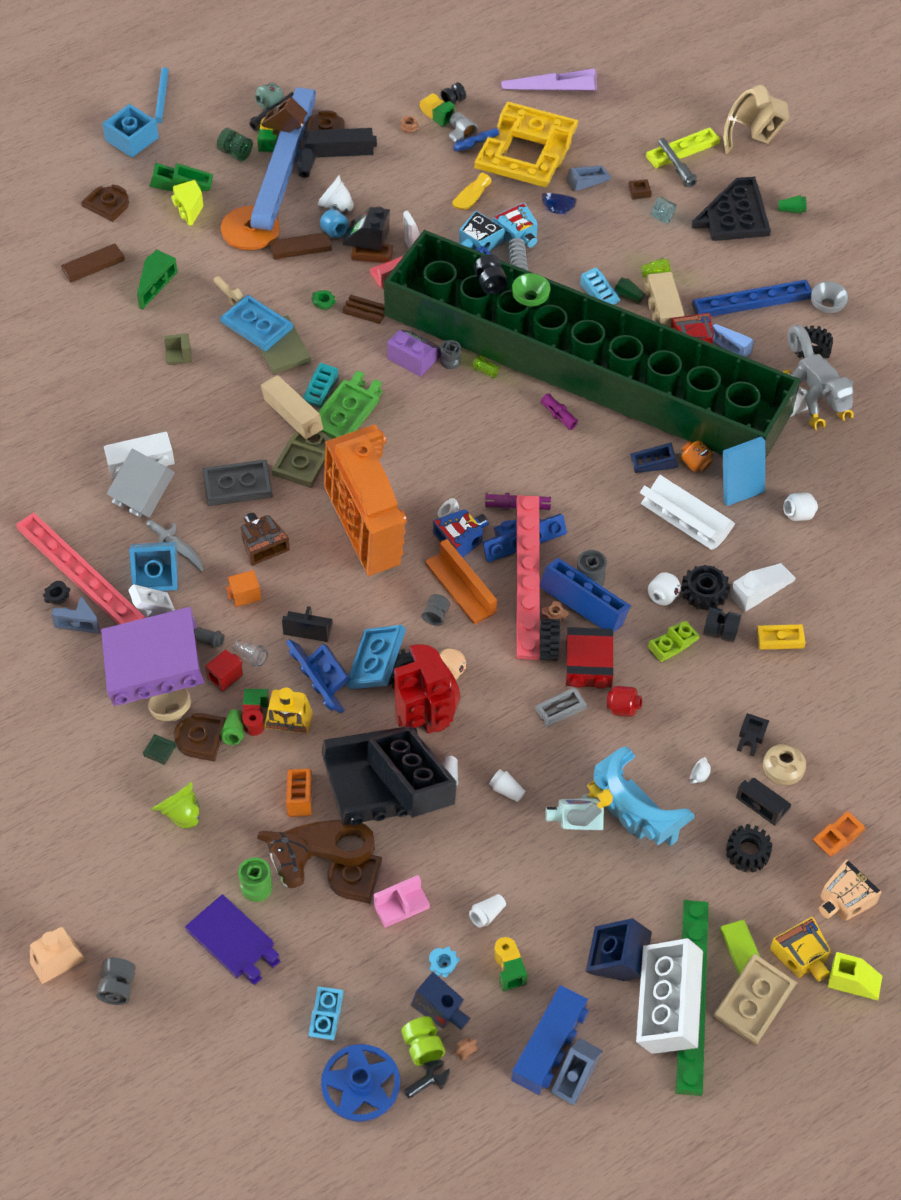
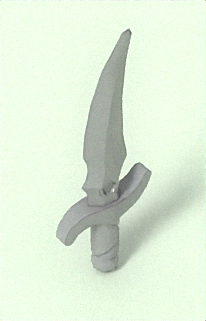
M154 520L147 521V526L160 536L159 543L166 541L177 542V551L192 561L203 572L202 561L190 545L184 543L180 537L175 536V523H172L171 529L166 530Z

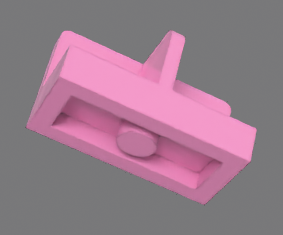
M419 875L374 894V908L385 928L430 908V903L421 888V878Z

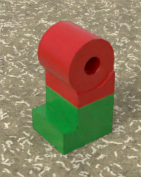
M244 689L242 718L244 731L248 735L257 736L264 730L262 707H269L268 689Z

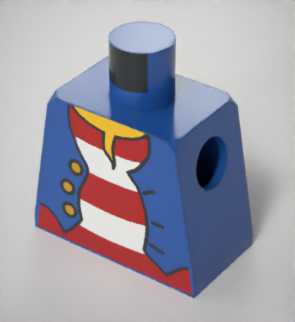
M463 509L433 520V534L440 542L448 539L458 553L464 557L482 543V528L488 526L489 523L484 514L473 518L467 510Z

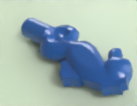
M498 128L480 132L478 136H472L466 140L461 139L454 144L453 149L458 152L472 149L477 143L485 142L488 137L492 138L500 135Z

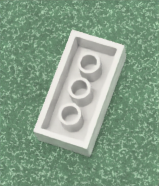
M689 939L643 946L636 1042L651 1054L698 1048L703 951Z

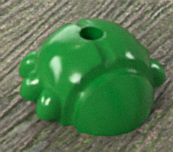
M319 290L312 293L313 297H311L313 305L320 310H328L336 303L335 296L332 295L331 291Z

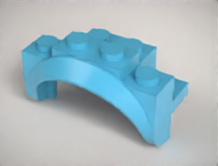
M627 746L618 749L598 763L594 770L593 778L596 785L603 790L609 789L613 796L612 803L606 806V808L614 817L619 818L621 824L630 834H634L639 840L646 836L657 845L666 841L671 846L678 840L680 829L694 819V814L689 809L662 810L632 779L627 781L622 776L624 774L622 769L635 758V755Z

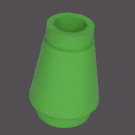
M234 709L228 712L220 733L223 742L228 745H237L244 738L242 712Z

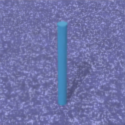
M166 67L161 69L155 114L157 123H162L169 73V69Z

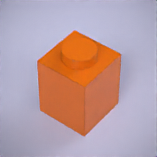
M254 570L228 577L229 586L225 587L229 600L233 599L235 607L261 600L260 586Z

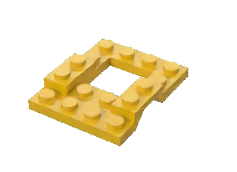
M507 101L497 125L500 135L487 138L474 162V168L547 188L556 168L560 167L571 145L572 137L578 127V120ZM514 137L545 145L536 164L505 157L502 154L506 153Z

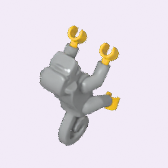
M801 325L790 327L787 335L789 347L794 353L803 351L805 358L799 361V365L793 373H791L790 369L782 372L799 378L800 383L805 380L810 387L806 395L809 415H812L809 425L817 430V423L822 428L826 426L825 421L818 416L820 411L817 402L818 399L827 398L828 405L832 406L840 419L845 421V413L848 418L852 419L853 412L850 409L853 405V381L847 377L840 378L837 371L825 358H822L820 354L814 355L810 337L804 327Z

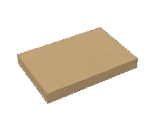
M754 953L713 1014V1017L756 1046L797 982Z

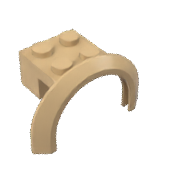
M756 85L742 93L731 108L724 128L725 154H728L733 148L732 132L735 121L751 127L752 138L768 144L789 119L787 102L770 96L768 89L763 85Z

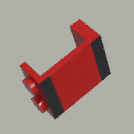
M567 627L566 686H573L575 688H612L613 629Z

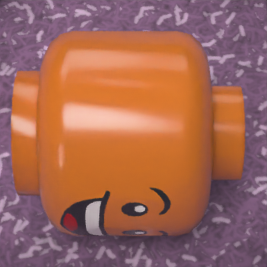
M700 440L694 443L689 441L682 448L684 453L681 456V460L693 472H703L713 462L712 451Z

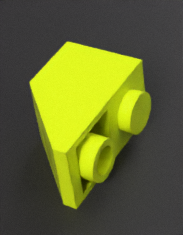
M195 180L173 186V204L175 207H179L181 218L185 219L189 226L193 225L204 207L202 192Z
M836 952L831 965L827 987L878 1001L883 976L862 958Z

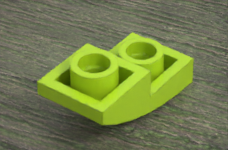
M687 621L669 627L667 634L650 640L647 647L660 662H663L688 648L700 638V635Z

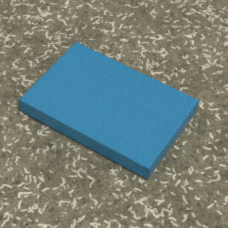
M250 295L244 297L220 317L222 324L265 352L293 329L292 322Z
M759 437L723 450L724 503L729 506L764 493L765 440Z
M403 625L364 630L349 673L351 679L346 683L349 689L388 686L406 631Z

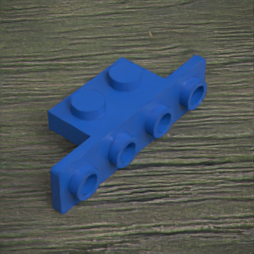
M561 513L543 520L539 518V544L567 534L564 516ZM516 519L504 521L499 526L494 527L496 537L482 542L485 558L488 562L516 553Z
M289 639L286 643L290 648V655L302 665L300 667L301 671L313 681L311 685L314 690L322 694L325 706L330 711L335 710L343 713L345 709L334 694L351 678L330 648L322 644L308 657L298 643Z

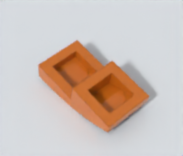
M847 811L834 824L830 823L813 838V841L829 857H832L865 831V826Z

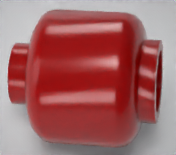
M615 686L612 691L608 692L607 709L611 710L613 715L633 717L637 709L641 710L642 696L638 695L636 688Z

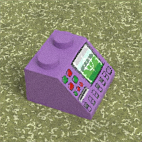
M399 330L387 342V358L420 377L441 356L440 346L412 331Z

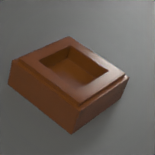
M648 179L629 181L628 187L632 200L651 198L652 192Z

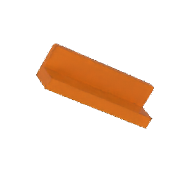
M448 539L440 542V553L426 560V566L473 624H477L497 613V599Z

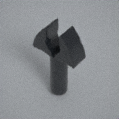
M434 1060L424 1063L426 1075L404 1090L405 1095L408 1098H412L430 1084H437L441 1090L449 1078L450 1069H447L441 1075H434L435 1070L444 1066V1061Z

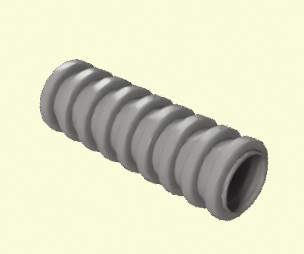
M520 238L511 239L507 244L510 264L529 271L524 240Z

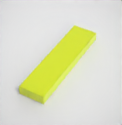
M707 128L668 144L678 158L682 159L720 144V138L711 128ZM661 147L646 152V158L655 168L672 163Z

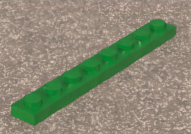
M684 900L682 912L681 940L689 939L703 951L698 1048L677 1050L676 1094L702 1096L704 1077L709 902Z

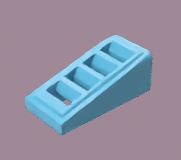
M597 267L581 275L580 286L590 296L613 305L620 302V298Z

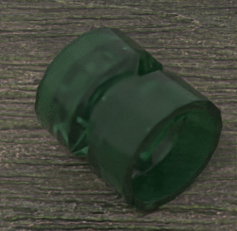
M225 128L219 134L216 145L219 151L242 162L250 155L253 141L231 128Z

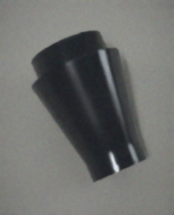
M302 148L297 153L298 175L302 178L310 176V171L315 162L316 156L312 149Z

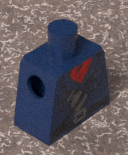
M433 971L417 989L411 1003L414 1009L424 1016L431 1017L433 1022L443 1029L451 1022L458 1029L462 1030L471 1019L460 1010L464 1001L463 998Z

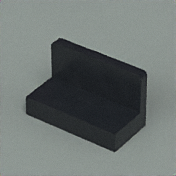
M752 778L749 782L744 780L738 787L736 799L774 826L791 808V803L756 778Z

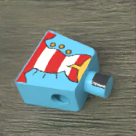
M524 202L493 216V221L505 228L504 240L507 243L514 238L524 240L528 247H533L537 243L538 224Z

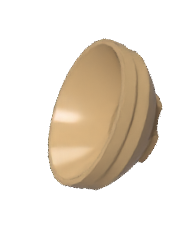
M184 688L152 696L148 701L150 713L158 720L177 721L182 718L190 707V694ZM179 708L176 712L167 714L170 709Z
M778 744L766 752L762 767L765 775L771 781L780 785H791L800 781L804 776L806 760L802 752L794 746ZM787 753L792 756L793 761L784 763L780 760L779 756Z

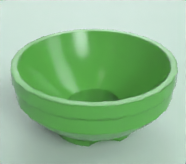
M523 274L517 277L512 284L513 296L516 301L525 306H537L548 299L550 284L546 278L539 274ZM532 294L535 295L537 298L534 300H528L525 298V296Z

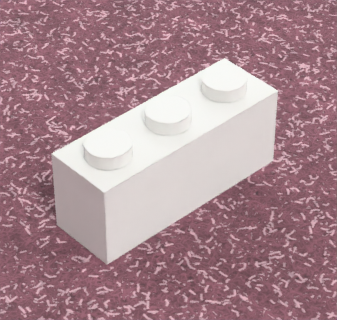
M167 431L104 446L111 478L117 476L132 448L164 466L175 464Z

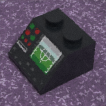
M370 207L353 219L343 240V245L382 251L389 232L390 209Z

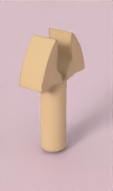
M220 276L214 278V283L229 297V304L235 306L244 298L239 288L233 290Z

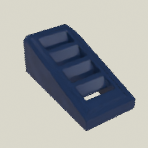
M672 442L630 454L635 473L678 467ZM647 458H651L652 462L648 463ZM638 459H643L644 464L639 465Z

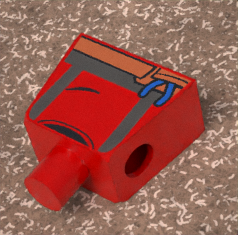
M710 313L672 318L671 328L712 344L713 331Z

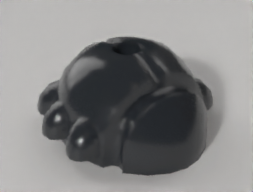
M55 581L44 589L45 593L43 594L46 603L60 605L66 602L70 596V588L62 581Z

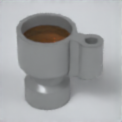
M456 112L450 117V124L455 130L449 134V138L454 143L461 139L466 140L469 137L476 136L478 126L471 119L465 118L460 112Z

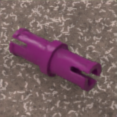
M550 393L543 396L540 403L552 413V417L562 422L568 430L574 429L578 424V419L567 411V407L564 404H560Z

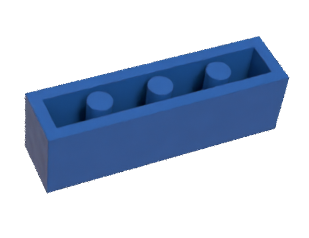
M560 558L555 559L546 566L540 581V588L549 595L554 596L567 607L572 608L601 629H613V633L623 626L631 607L630 604Z
M561 985L559 986L512 1070L511 1081L537 1095H540L543 1087L549 1088L554 1077L552 1071L555 1065L560 1067L566 1055L563 1052L566 1045H572L578 1031L575 1029L578 1023L583 1024L589 1013V1010L586 1009L587 998Z

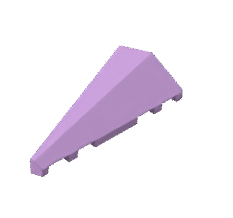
M588 69L563 74H545L501 81L502 89L597 91L596 69Z

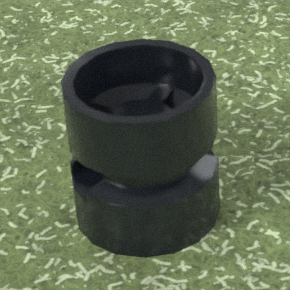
M484 255L474 263V271L483 292L492 295L500 293L506 288L508 280L496 255Z
M710 606L703 635L713 638L719 635L722 640L734 643L742 614L731 611L725 614L723 609Z

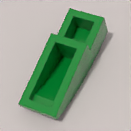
M155 163L149 187L173 191V186L195 180L201 192L209 191L213 174L178 163L175 164V168Z

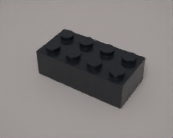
M411 726L368 738V763L412 818L455 804L457 781Z

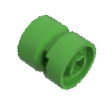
M256 857L242 862L238 870L242 895L245 899L252 902L265 900L269 897L273 888L269 864L265 860Z

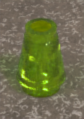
M660 258L641 265L643 277H648V274L671 272L669 258Z

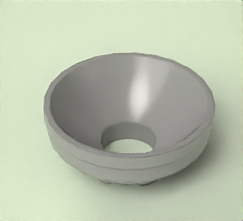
M830 281L821 282L813 287L811 301L821 312L835 313L841 311L846 306L848 292L838 283ZM830 302L833 304V306L826 307L822 303Z

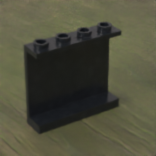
M405 727L325 739L323 741L321 753L343 825H359L366 821H382L389 817H405L409 815L367 761L368 738ZM412 727L414 731L418 734L417 728Z

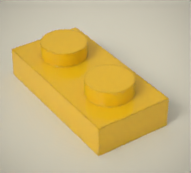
M803 624L757 626L756 633L759 650L805 648Z

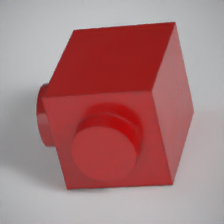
M225 649L205 665L207 679L222 692L243 676L242 660L236 654L232 655Z

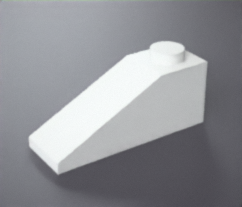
M781 563L750 571L733 582L730 598L746 612L795 581L796 578Z

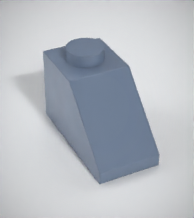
M580 1038L570 1048L551 1093L575 1105L591 1078L603 1050Z

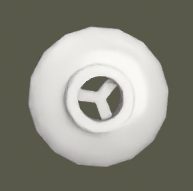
M808 492L790 494L783 505L784 513L792 521L810 520L814 517L818 508L817 501Z
M667 572L657 575L648 586L649 597L653 602L662 606L672 603L681 592L678 578Z

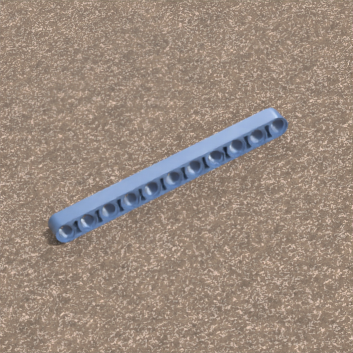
M296 87L294 91V100L307 112L304 118L305 123L298 130L295 128L289 133L280 132L251 215V228L269 231L273 229L297 153L304 137V131H306L308 118L311 116L315 104L316 91L314 89Z

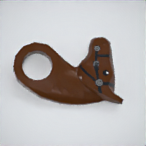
M341 820L309 823L285 832L260 831L257 839L268 844L271 860L282 884L288 888H296L304 883V867L312 856L334 861L344 866H354L370 859L375 850L373 831L366 824L343 825ZM348 835L358 836L365 842L360 849L355 851L341 850L336 843L339 839Z

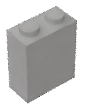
M132 448L106 494L113 497L111 502L122 508L124 505L131 507L129 512L138 517H141L143 514L150 518L175 472Z

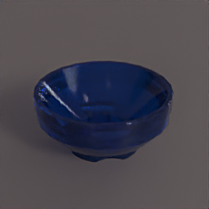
M542 193L541 201L548 209V212L566 215L567 212L575 207L577 199L562 194Z

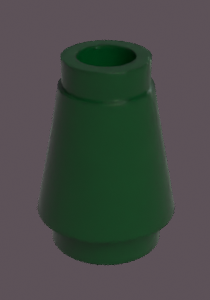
M621 277L614 288L618 296L640 303L645 296V293L629 278Z

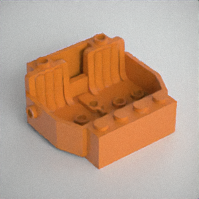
M376 424L325 441L324 488L368 577L401 564L402 546L404 545L403 537L406 533L405 523H407L403 510H399L389 479L379 461L383 455V445L386 444V437L383 431L378 430Z

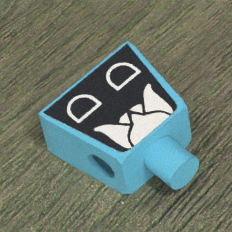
M475 211L460 228L459 243L474 250L484 246L490 252L504 243L505 228Z

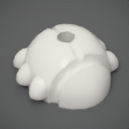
M451 498L445 501L437 513L438 517L441 518L459 511L457 500Z
M706 757L701 758L695 764L690 774L689 780L691 784L704 782L709 777L711 768Z

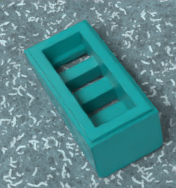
M320 363L305 391L303 399L308 404L321 408L339 380L338 369Z

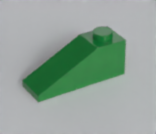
M156 249L146 258L137 292L140 309L143 310L178 273L175 257Z

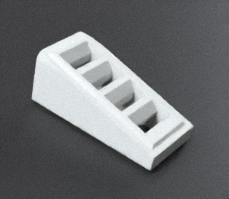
M405 211L403 213L404 242L409 249L420 233L411 214Z

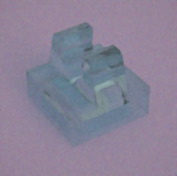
M661 196L657 197L650 215L664 223H670L677 205Z

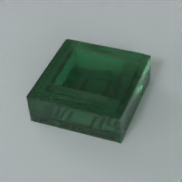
M154 734L143 751V755L165 765L176 748V743Z

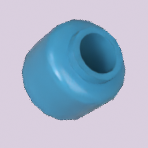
M332 209L322 215L320 227L331 238L337 239L346 234L349 222L342 213Z

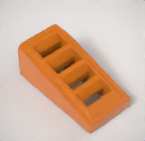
M311 768L290 769L287 771L286 808L289 817L310 816L312 814ZM306 779V781H293V780Z

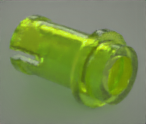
M477 356L472 364L475 371H481L492 378H495L500 370L499 366L485 360L484 356Z

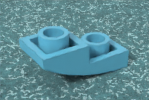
M318 986L315 1007L312 1011L309 1037L335 1040L344 994L343 990Z

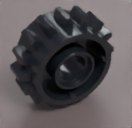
M695 566L692 571L688 570L687 575L683 576L681 591L684 592L683 599H687L688 604L696 607V609L706 611L710 609V606L717 608L719 605H724L725 599H728L731 584L728 583L729 577L725 576L723 571L715 568V566Z

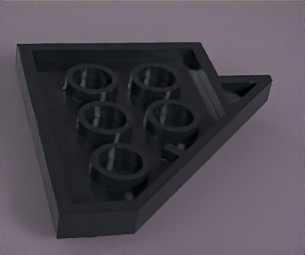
M756 177L736 178L692 221V229L708 227L712 241L770 236L771 229Z

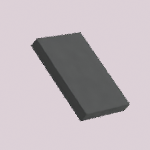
M267 459L203 468L208 506L273 497Z

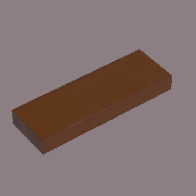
M326 232L270 241L273 260L332 251L331 241Z
M114 243L61 265V268L71 283L125 261L123 253Z

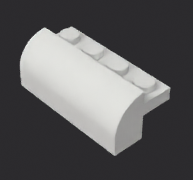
M661 475L658 476L651 489L644 485L640 491L645 496L641 502L643 506L711 550L716 549L725 540L736 524Z

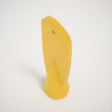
M483 172L480 173L477 180L469 184L452 201V206L459 210L471 208L480 198L485 188L492 183L490 176Z

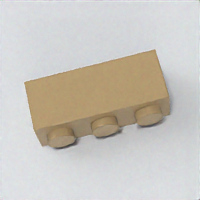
M672 272L648 274L647 283H644V293L649 297L648 306L650 310H653V321L671 327L672 318L685 316Z

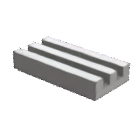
M574 687L536 705L535 711L537 714L539 713L540 719L544 720V725L547 728L586 709L587 703ZM573 696L576 697V698L571 699V700H569V701H567V702H563V701H565V700H567V699H569V698H571V697H573ZM560 702H563V703L557 705V707H555V708H553V709H551V710H549V711H546V712L544 711V710H546V709H548V708H550V707H552V706H554V705H556V704H558V703H560Z

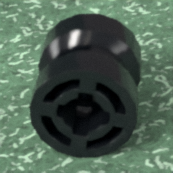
M457 82L451 85V88L447 87L441 90V99L445 103L450 101L455 105L457 101L461 102L466 99V91L463 85Z

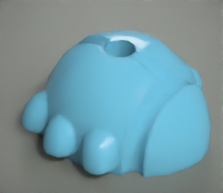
M450 947L434 949L429 956L431 963L430 971H435L436 975H442L446 978L448 974L453 972V969H455L460 961V958L456 957V951H451Z

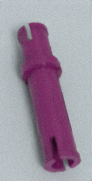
M486 493L485 500L494 501H485V507H501L504 510L516 508L517 495H510V493H505V495ZM539 496V509L550 510L551 504H542V502L550 503L551 496Z

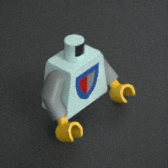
M593 780L587 785L590 791L589 794L586 795L584 793L580 799H560L559 807H546V821H558L563 829L603 830L604 807L612 803L613 796L609 789H600Z

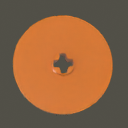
M254 206L239 207L229 212L223 218L221 234L229 245L237 249H261L270 245V241L278 237L280 231L278 218L276 217L271 231L249 228L251 227V215Z

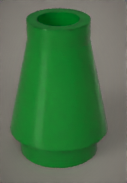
M801 195L779 200V212L796 214L807 212L806 196L801 197Z

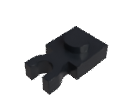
M747 713L740 730L739 737H742V739L739 741L737 751L741 752L743 746H749L751 748L750 755L754 756L757 743L762 744L769 720Z

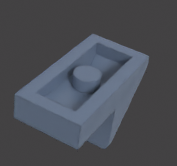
M82 597L79 599L76 610L53 608L51 616L55 628L99 634L100 628L97 617Z

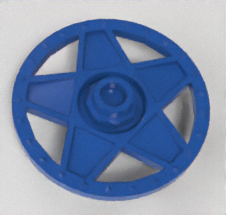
M366 1044L351 1045L335 1053L325 1065L321 1078L322 1094L329 1108L338 1116L356 1122L370 1121L382 1116L395 1103L400 1089L399 1071L394 1060L380 1048ZM363 1051L376 1054L385 1061L369 1065ZM348 1054L347 1069L330 1071L339 1059ZM394 1075V1088L391 1097L388 1098L381 1085ZM327 1086L343 1092L340 1107L336 1106L330 1098ZM363 1102L378 1109L368 1114H354Z

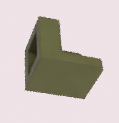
M189 333L164 336L168 365L192 363Z

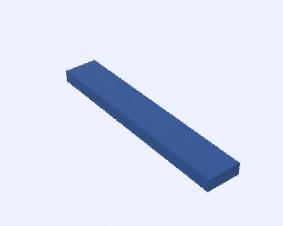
M807 280L694 299L692 300V306L696 315L710 313L712 317L811 299L812 289Z

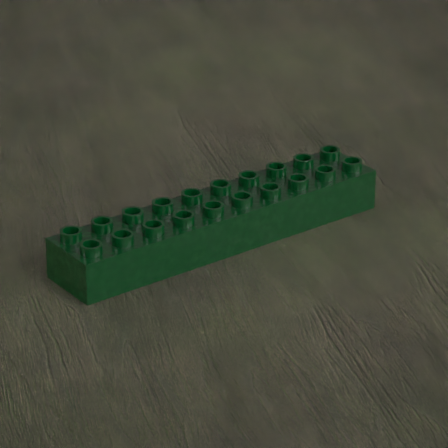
M427 230L422 231L384 281L385 316L433 335L443 341H457L462 348L542 380L552 386L617 411L627 417L634 418L663 432L670 433L692 443L700 440L711 451L723 455V450L762 437L765 440L766 459L794 410L800 384L799 378L550 279H547L550 284L548 299L537 306H525L514 298L512 284L517 277L532 272L500 259L499 261L507 277L508 284L500 293L486 294L483 292L474 271V263L477 259L487 254ZM532 294L525 296V298L528 300H534L537 298L535 295Z

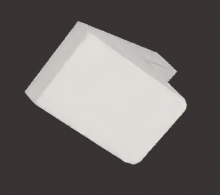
M135 584L129 589L135 608L146 618L175 610L167 592Z

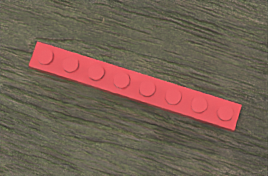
M517 495L516 659L539 660V496Z
M34 512L16 524L17 530L118 625L146 618Z

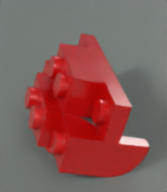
M424 644L410 646V653L415 662L394 669L396 721L399 727L404 725L405 728L409 726L417 728L424 725L428 734L443 731L453 722V716L460 702L461 696L458 684L435 648Z

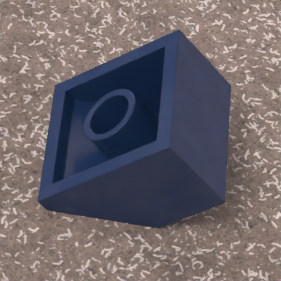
M633 918L595 926L586 972L621 981L641 978L643 946L650 945L652 932Z

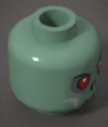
M275 83L261 85L256 90L255 101L262 109H270L282 101L284 97L283 91Z

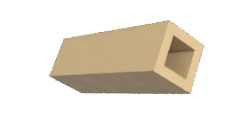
M277 375L261 384L264 400L305 439L323 430L320 414L281 377Z

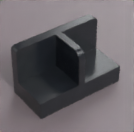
M307 606L305 614L288 611L287 616H283V635L328 642L333 619L312 615L310 606Z

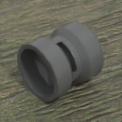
M447 340L441 345V365L446 369H455L460 366L461 345L457 341Z
M439 594L430 595L427 601L428 607L424 609L422 618L431 625H442L445 619L444 613L449 610L450 601Z

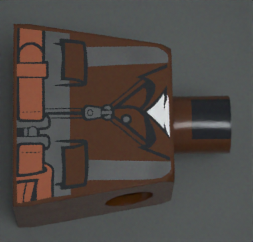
M249 513L244 517L246 524L241 526V535L251 566L290 551L288 535L271 516L265 515L258 518L255 513Z

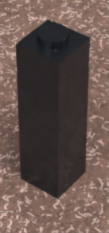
M372 128L304 131L305 148L314 151L316 158L374 155L373 147H377V135L373 136Z

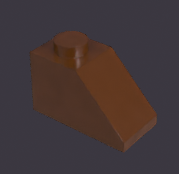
M291 96L269 111L261 125L265 128L289 133L295 128L297 130L304 125V118L307 112Z

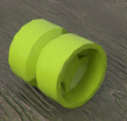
M419 1017L408 1022L401 1029L406 1045H411L409 1053L414 1065L424 1066V1063L438 1060L445 1054V1048L441 1038L436 1036L437 1029L431 1017Z

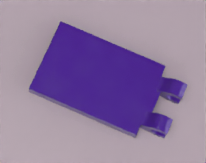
M223 894L185 926L186 931L236 979L243 974L253 985H256L262 979L259 975L261 973L260 970L254 966L260 958H263L272 968L281 962L278 959L279 954L272 948L274 946L273 940Z

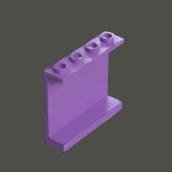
M191 607L101 629L106 687L113 706L205 683L199 669L194 629L197 628V623Z

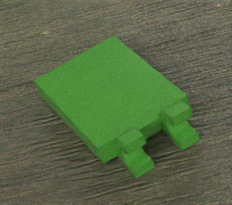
M358 370L350 382L344 379L318 411L323 425V430L321 431L331 439L357 431L380 402L379 396L383 393V390L380 389L382 382L374 379L367 390L363 389L362 387L366 383L362 379L365 375Z

